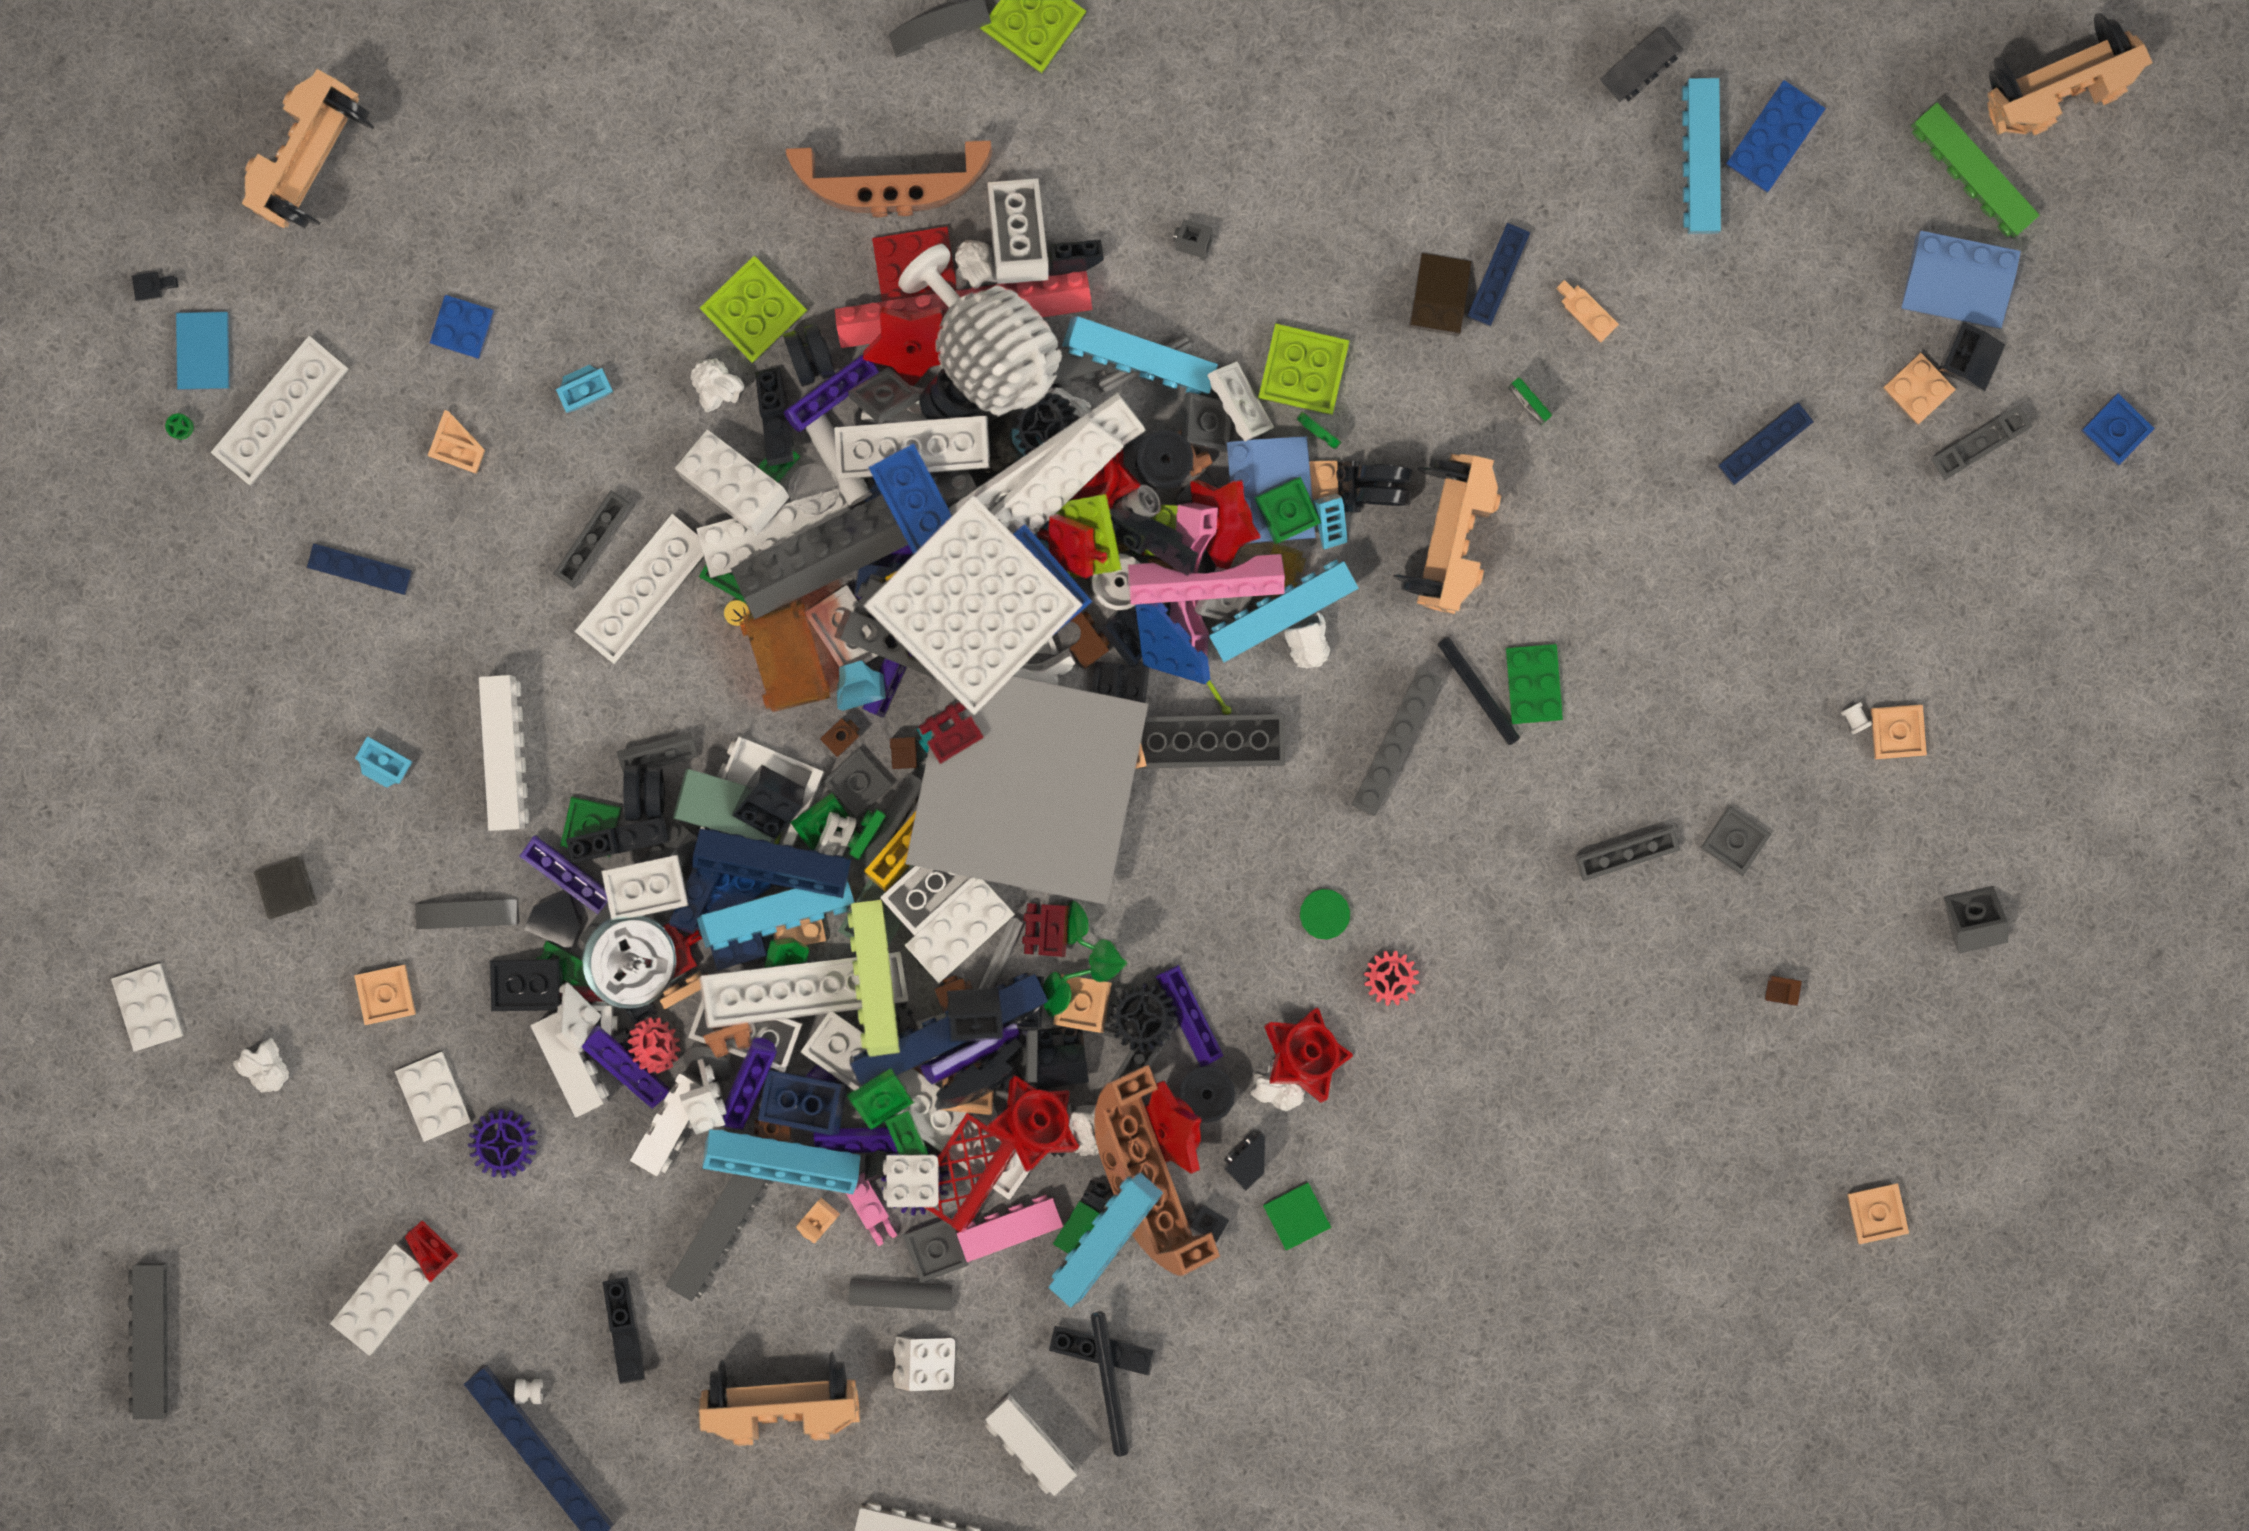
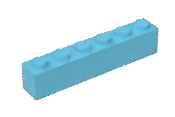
M1689 78L1686 85H1682V101H1686V111H1682V126H1687V136L1682 137V151L1687 152V162L1682 164V175L1687 177V187H1683V202H1687V212H1683V228H1688V234H1718L1721 231L1719 78Z
M1078 316L1071 317L1062 344L1063 347L1069 348L1068 353L1083 357L1086 354L1093 357V362L1107 365V362L1116 364L1115 369L1130 373L1131 370L1140 373V378L1149 381L1157 378L1163 380L1162 385L1177 389V386L1186 388L1185 393L1209 394L1211 385L1207 375L1217 370L1218 367L1216 363Z
M1336 559L1323 566L1324 572L1318 575L1312 572L1301 578L1302 584L1293 587L1292 584L1284 587V594H1280V596L1273 600L1268 596L1257 602L1258 608L1249 612L1247 609H1244L1235 614L1233 622L1226 624L1223 621L1212 627L1213 633L1209 634V637L1223 662L1230 660L1359 589L1345 562L1339 563Z
M847 880L843 898L792 889L701 915L697 918L705 948L713 946L714 950L728 947V942L733 940L743 943L752 940V935L762 933V936H768L776 933V928L786 926L787 930L801 926L800 921L809 919L810 923L825 919L824 914L833 912L834 916L849 912L848 907L855 902Z
M710 1129L705 1142L702 1169L853 1194L858 1183L860 1155L846 1151L828 1150L823 1147L804 1146L799 1143L781 1142L772 1138L764 1139L748 1134H735L724 1130Z
M1142 1173L1133 1178L1129 1176L1120 1185L1122 1189L1120 1194H1115L1107 1202L1108 1210L1105 1214L1101 1212L1092 1222L1095 1226L1092 1231L1088 1230L1078 1241L1081 1243L1079 1248H1074L1065 1258L1067 1264L1064 1267L1060 1266L1052 1275L1054 1281L1048 1288L1070 1308L1084 1298L1162 1196L1163 1192Z

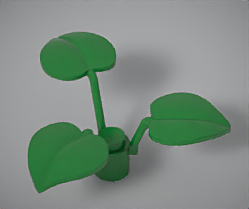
M1072 900L1067 905L1069 906L1066 943L1072 945L1078 941L1080 945L1093 950L1089 956L1091 968L1066 974L1063 977L1058 972H1052L1046 978L1042 990L1048 1002L1043 1005L1047 1014L1052 1018L1063 1013L1070 1003L1071 988L1066 982L1068 979L1091 973L1092 978L1096 982H1105L1119 973L1127 964V961L1120 955L1110 940L1101 939L1095 946L1083 940L1082 937L1088 933L1089 923L1084 909L1076 900Z

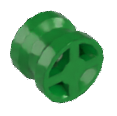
M176 413L168 417L165 429L169 436L178 440H184L191 436L194 425L189 417Z

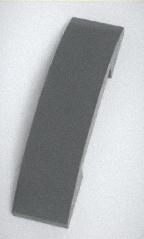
M972 0L920 16L888 34L895 56L898 58L920 50V46L964 29L969 32L992 22L985 1Z
M2020 405L1936 455L1931 460L1945 481L2033 426Z
M517 899L415 904L416 929L518 924Z

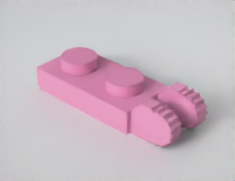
M865 1173L860 1174L854 1193L846 1194L866 1229H869L875 1242L880 1246L884 1244L883 1238L877 1232L874 1225L883 1221L889 1236L894 1238L898 1235L889 1221V1215L869 1181H865Z

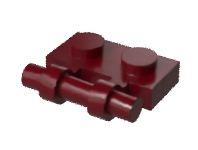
M960 701L954 705L952 703L945 707L946 710L934 717L932 715L925 719L926 722L918 726L922 735L929 731H932L935 735L934 738L927 741V744L939 764H942L984 738L972 716L964 720L960 718L959 713L967 709ZM952 719L955 725L942 732L939 725Z
M1027 903V912L1024 913L1023 921H1026L1025 936H1022L1024 954L1034 955V945H1039L1038 955L1066 957L1069 906L1041 904V914H1037V904ZM1036 922H1040L1039 937H1035Z

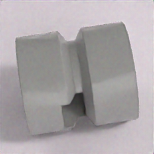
M1141 485L1138 489L1117 499L1112 509L1128 511L1151 518L1160 512L1161 503L1158 495L1151 487Z

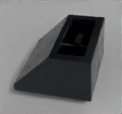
M1962 322L1958 324L1938 371L1985 392L2005 344L1986 331Z
M761 764L749 779L732 816L777 839L802 808L805 787Z
M998 988L947 991L950 1042L998 1040L1003 1038L1002 1012Z
M1070 1027L1037 1030L1038 1089L1089 1082L1083 1030Z
M1252 1131L1242 1141L1245 1145L1239 1151L1236 1149L1232 1150L1224 1158L1226 1162L1224 1169L1245 1191L1264 1174L1265 1136L1261 1131L1257 1134Z

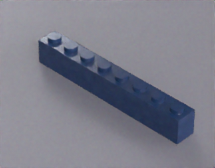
M1026 972L1014 978L1015 984L1006 987L1005 984L995 987L999 990L1002 1024L1048 1002L1035 974L1029 976ZM948 1011L944 1012L946 1017L937 1021L936 1017H933L921 1023L923 1028L916 1032L911 1028L900 1033V1053L869 1057V1054L863 1051L853 1056L854 1062L849 1065L859 1086H863L890 1068L897 1076L965 1043L950 1042Z
M485 1366L464 1383V1386L580 1531H609L613 1527L612 1521L522 1408L515 1404L514 1398L488 1366Z

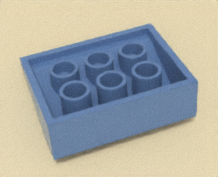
M1919 231L1915 237L1901 309L2001 329L2015 281L2021 251Z
M1307 436L1227 442L1230 483L1238 480L1243 481L1244 499L1250 507L1253 524L1261 535L1260 539L1244 545L1273 542L1254 497L1301 476L1313 503ZM1315 526L1284 541L1316 538Z

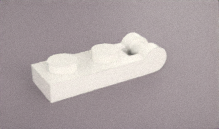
M830 812L827 824L815 851L830 856H842L855 829L856 818L849 816L842 818L839 817V814ZM837 827L843 828L842 832H837L835 830Z

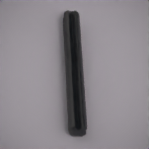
M1445 637L1438 643L1439 648L1508 745L1514 744L1520 739V736L1450 637Z

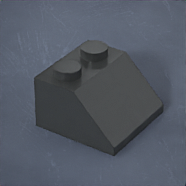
M1994 886L1944 897L1951 933L1958 953L2008 943V922Z

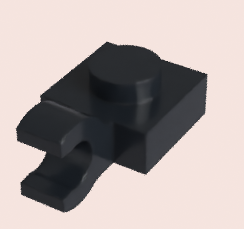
M158 272L132 276L135 301L137 302L162 298L161 290L179 287L177 277L167 276L159 278Z

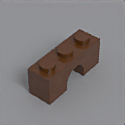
M1087 611L1083 614L1080 612L1070 620L1077 624L1081 630L1080 639L1070 647V650L1084 669L1108 653L1107 646L1110 644L1102 632L1097 634L1092 628L1095 622Z

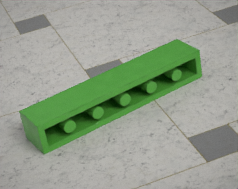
M1935 103L1911 125L1914 129L1912 131L1914 137L1919 142L1923 143L1925 141L1930 146L1929 152L1938 162L1942 160L1948 166L1946 169L1947 173L1954 180L1960 179L1965 185L1963 188L1965 193L1971 199L1977 198L1982 204L1980 208L1983 213L1989 218L1994 217L1999 222L1997 227L2006 237L2010 235L2012 238H2015L2040 216L1938 103Z

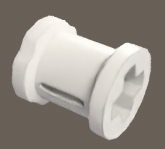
M1861 702L1840 712L1842 716L1847 718L1852 728V735L1873 724L1867 720L1861 708Z

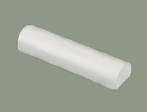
M826 414L804 428L850 507L873 495L863 478L837 479L835 431Z

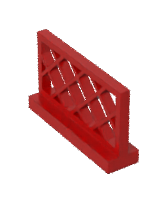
M966 1113L938 1156V1167L949 1165L951 1180L938 1182V1185L952 1183L955 1197L941 1200L939 1192V1210L934 1207L924 1208L950 1224L960 1233H964L1015 1155L1014 1145L988 1130L986 1124ZM968 1121L977 1125L979 1137L965 1139L963 1129ZM982 1129L988 1132L989 1134L983 1135ZM961 1134L962 1140L956 1141L958 1136ZM994 1136L1002 1142L997 1151L986 1152L984 1138ZM980 1139L983 1154L969 1157L966 1142ZM962 1143L965 1158L951 1161L949 1150L953 1145ZM947 1155L948 1162L942 1163V1161ZM994 1155L990 1162H988L987 1156ZM984 1157L986 1168L983 1173L973 1175L970 1160ZM966 1161L969 1176L955 1179L952 1164ZM979 1177V1179L977 1180V1182L974 1183V1179H973V1178ZM970 1179L972 1190L968 1195L959 1196L956 1182ZM964 1198H966V1199L964 1200L963 1204L960 1205V1200H959V1199H964ZM956 1200L958 1211L953 1219L944 1214L942 1203Z

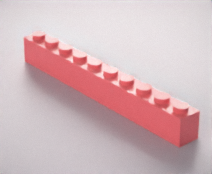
M1087 271L1048 276V280L995 284L976 289L969 288L955 291L960 297H963L970 293L975 294L986 291L998 285L1019 294L1017 296L1025 299L1042 318L1092 310ZM929 294L835 309L840 347L847 348L871 344L881 333L880 307L890 308L899 312L906 310L923 312L941 307L942 320L949 307L937 294Z

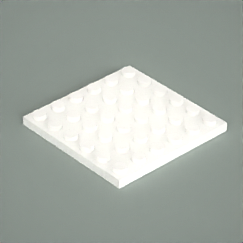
M971 496L864 605L973 715L1082 606L974 496Z

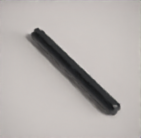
M1097 1311L1092 1313L1090 1317L1113 1452L1117 1457L1127 1455L1129 1450L1105 1313Z

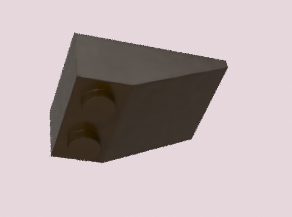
M1421 253L1409 328L1453 336L1460 335L1472 261Z

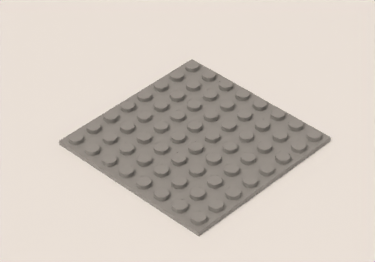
M1012 676L975 715L968 709L959 713L962 720L972 716L984 736L983 739L942 764H939L929 747L906 864L1107 905L1148 704ZM943 684L936 715L946 710L945 707L951 703L954 705L959 702ZM949 719L939 725V728L944 732L955 724L952 719Z

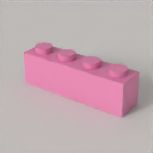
M1045 1194L1032 1199L1033 1204L1024 1207L1020 1203L1009 1207V1213L1000 1216L999 1212L987 1215L984 1217L985 1222L976 1225L975 1221H971L964 1233L957 1232L966 1261L970 1262L1062 1228L1063 1223L1054 1198H1047Z

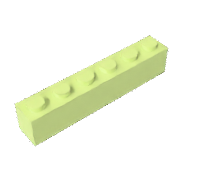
M882 900L852 903V912L847 913L849 928H854V936L850 937L851 950L857 954V960L853 961L854 976H859L860 982L859 985H855L857 1000H862V1009H858L859 1023L864 1024L865 1033L860 1034L862 1049L867 1048L869 1057L900 1053Z

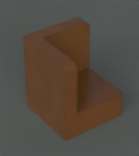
M916 737L889 738L892 768H917Z
M1769 975L1765 1000L1798 1006L1802 981Z

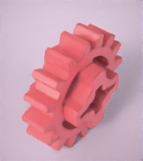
M1383 951L1384 958L1375 955L1376 963L1368 962L1367 964L1371 971L1364 972V975L1369 977V981H1366L1364 985L1372 987L1368 994L1373 995L1376 993L1377 1002L1384 998L1385 1005L1389 1006L1391 1000H1394L1396 1005H1399L1400 998L1408 1001L1407 993L1415 994L1416 992L1411 988L1412 984H1419V981L1413 979V976L1419 973L1418 970L1411 969L1415 964L1414 961L1407 963L1406 954L1398 958L1397 951H1394L1392 956H1389L1387 951ZM1389 961L1388 968L1382 972L1376 971L1382 963ZM1399 963L1406 968L1408 976L1400 973L1398 970ZM1394 966V975L1398 977V981H1393L1389 990V982L1384 977L1390 974ZM1374 980L1381 981L1385 986L1384 994L1378 990ZM1401 984L1407 985L1402 992L1394 995V991Z
M650 1017L636 1023V1028L630 1030L633 1038L628 1039V1043L632 1044L633 1048L628 1051L635 1054L632 1061H639V1068L641 1070L647 1068L648 1073L656 1071L658 1074L672 1068L673 1062L678 1061L679 1058L675 1053L680 1052L681 1049L675 1043L679 1042L680 1039L673 1037L676 1030L668 1029L669 1022L666 1021L661 1024L660 1018L652 1020Z

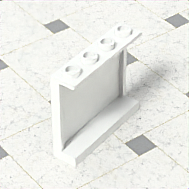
M738 736L737 741L732 740L727 754L731 755L727 764H722L717 777L746 786L749 779L762 764L805 787L803 806L791 820L793 821L810 809L825 772ZM790 822L782 831L779 845H791L794 847L799 834Z

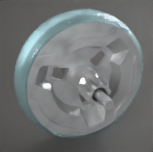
M646 916L618 917L606 920L591 934L583 953V971L591 990L604 1002L620 1008L642 1007L659 998L670 985L676 969V951L670 935L658 922ZM625 939L629 948L620 950L619 941ZM643 957L651 959V967H645L646 965L643 964L645 959ZM618 968L625 972V975L619 981L614 978Z

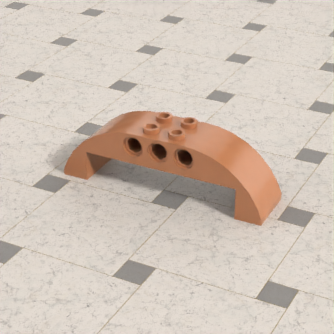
M966 141V172L815 178V154L812 148L786 149V156L795 174L814 196L838 209L855 213H871L872 217H887V212H897L898 216H913V211L931 210L951 203L974 186L982 176L992 156L991 141ZM915 191L923 193L922 198L919 200H913L910 197ZM890 192L898 194L897 198L893 201L885 199L886 195ZM870 193L872 198L868 202L860 201L861 195Z
M1146 1065L1109 1082L1103 1088L1095 1108V1138L1098 1152L1114 1195L1120 1194L1122 1191L1120 1185L1127 1177L1133 1178L1139 1173H1142L1163 1192L1162 1196L1132 1235L1140 1247L1157 1264L1173 1274L1183 1276L1220 1257L1212 1233L1194 1236L1191 1233L1141 1098L1158 1089L1149 1065Z

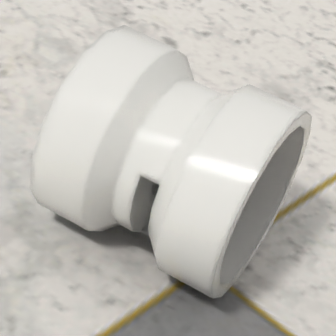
M516 1379L515 1404H524L529 1400L533 1404H542L543 1394H540V1391L543 1388V1379H533L531 1383L525 1379Z

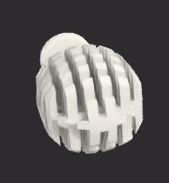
M943 244L935 245L915 258L902 273L898 285L905 293H915L929 285L949 307L940 326L943 325V328L938 333L935 347L936 352H941L939 354V361L942 367L945 369L948 377L953 380L956 387L964 392V395L971 402L979 405L977 407L983 411H991L990 413L997 416L1012 409L1015 410L1022 407L1025 409L1039 402L1054 382L1057 375L1053 376V373L1057 371L1062 357L1061 350L1056 351L1055 349L1058 347V341L1054 333L1051 332L1047 322L1043 321L1041 315L1032 309L1025 299L1017 296L1019 294L998 285L986 291L975 294L970 293L960 297L940 275L950 260V251Z

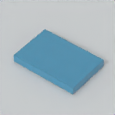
M228 312L176 313L177 389H230Z

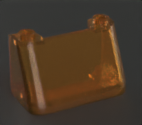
M802 597L754 619L751 612L743 614L744 621L739 622L743 636L748 635L766 691L765 694H762L766 709L771 708L772 712L831 698L832 693L829 683L825 679V672L820 662L808 618L805 617L806 612Z

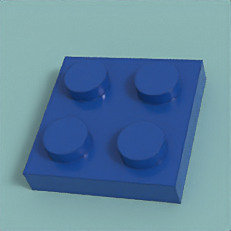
M445 295L430 344L479 359L494 310Z
M2117 393L2081 431L2118 466L2155 428Z

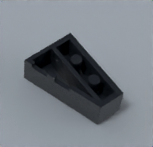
M1665 26L1657 28L1600 80L1619 102L1625 99L1629 102L1640 93L1638 88L1642 84L1646 83L1649 85L1659 76L1657 72L1664 66L1669 68L1679 59L1677 55L1684 49Z

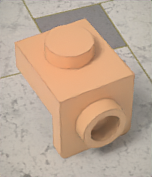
M820 1198L798 1223L796 1229L800 1231L804 1238L816 1243L840 1213L824 1199Z

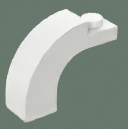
M1067 648L1045 662L1038 664L1025 663L1013 676L1059 685L1057 674L1063 675L1069 672L1073 665H1075V658L1070 648Z

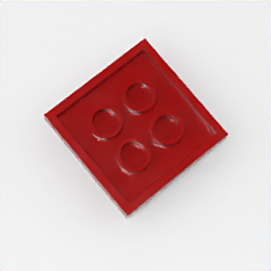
M948 227L872 238L882 302L936 294L929 285L918 292L905 293L898 283L904 270L915 258L927 249L939 244L945 245L950 251L949 263L940 275L954 291L957 290Z

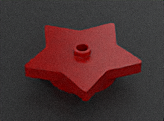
M880 307L881 333L863 351V360L893 367L903 380L910 386H914L929 367L941 365L939 361V354L941 352H936L935 343L941 329L942 308L937 307L923 312L917 310L899 312L890 308Z
M1123 448L1070 500L1106 494L1108 507L1112 509L1117 499L1138 489L1140 483L1124 465Z
M1201 480L1191 481L1192 503L1218 508L1216 534L1209 541L1206 550L1216 567L1230 569L1238 548L1261 538L1260 533L1253 524L1250 507L1244 499L1243 481H1233L1219 489Z
M1316 1007L1296 1024L1280 1022L1265 1024V1031L1276 1054L1269 1083L1298 1084L1320 1103L1328 1100L1332 1073L1351 1059L1353 1054L1337 1043L1334 1035L1325 1027L1319 1008Z
M1017 1076L1011 1078L1009 1081L1007 1109L989 1123L987 1129L1014 1145L1025 1172L1032 1170L1047 1153L1075 1152L1079 1149V1145L1068 1126L1067 1107L1070 1092L1068 1090L1052 1092L1036 1090Z
M1162 1080L1156 1083L1158 1089L1152 1091L1149 1104L1144 1106L1165 1163L1172 1161L1190 1174H1193L1200 1170L1196 1149L1200 1144L1201 1138L1199 1127L1201 1118L1194 1114L1185 1101L1173 1096L1165 1081Z

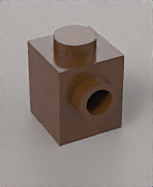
M841 718L820 740L839 758L860 738L857 734L860 729L850 718L847 721Z
M957 975L942 980L944 985L934 989L943 1013L948 1011L947 991L973 989L970 981L965 982L964 977L958 979Z
M755 1119L754 1135H759V1138L764 1139L772 1138L777 1141H790L791 1127Z

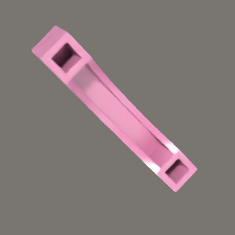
M1199 503L1178 505L1176 531L1183 534L1181 543L1198 553L1194 571L1191 574H1198L1203 552L1209 541L1216 534L1217 507ZM1198 600L1171 602L1170 619L1174 624L1178 622L1191 637L1188 641L1198 652L1202 650L1207 656L1209 632L1203 622L1202 615H1198L1194 610Z
M1281 554L1255 556L1246 563L1232 569L1207 574H1190L1189 576L1182 572L1163 568L1155 563L1128 565L1130 602L1132 605L1284 594Z

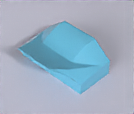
M591 365L563 376L561 386L556 389L566 413L578 410L613 393L602 368L596 369Z
M863 661L839 667L837 709L845 711L886 698L884 675L882 673L873 671Z
M368 736L355 757L360 763L361 774L386 788L395 783L400 784L413 763L407 757Z

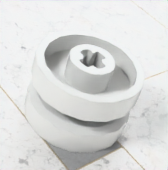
M1119 554L1122 570L1096 574L1090 577L1091 591L1095 599L1104 607L1114 610H1124L1135 606V604L1131 605L1128 565L1141 563L1134 557ZM1118 577L1123 578L1124 585L1121 587L1115 585V579Z

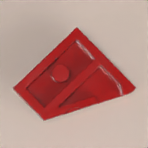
M423 1220L405 1236L424 1275L430 1283L459 1256Z

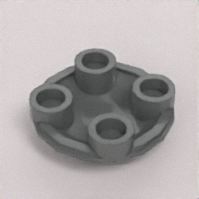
M694 1042L692 1047L687 1049L683 1055V1061L687 1069L701 1079L698 1060L702 1058L706 1066L711 1065L715 1076L713 1082L723 1081L732 1073L730 1053L717 1058L711 1048L705 1043Z

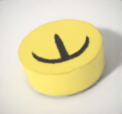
M734 600L726 605L724 616L731 625L741 626L748 621L750 610L744 602Z

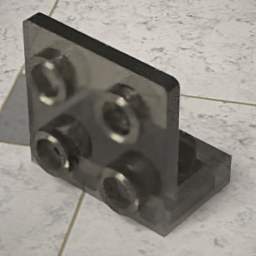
M1009 414L995 418L988 423L990 468L969 470L981 485L1024 457L1012 443V424Z
M297 856L288 859V861L254 872L268 919H274L318 905L303 856Z

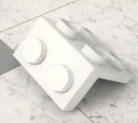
M703 1058L698 1060L704 1086L679 1094L681 1103L696 1135L724 1126L723 1115L727 1113L723 1100H719V1097L723 1096L718 1081L713 1082L715 1079L711 1065L706 1066Z
M899 1153L887 1155V1159L883 1161V1173L887 1175V1185H884L883 1197L884 1201H887V1207L937 1206L939 1202L937 1156L899 1155Z
M896 1337V1344L894 1345V1388L907 1391L947 1390L953 1388L955 1364L954 1339Z

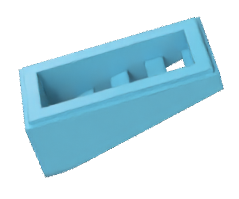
M1335 493L1313 500L1314 508L1321 521L1318 524L1322 548L1328 549L1347 543L1342 496ZM1330 507L1334 508L1333 511L1326 512L1325 510ZM1335 516L1336 518L1331 521L1326 520V518ZM1337 524L1338 528L1328 531L1327 527ZM1339 533V538L1329 541L1328 536Z

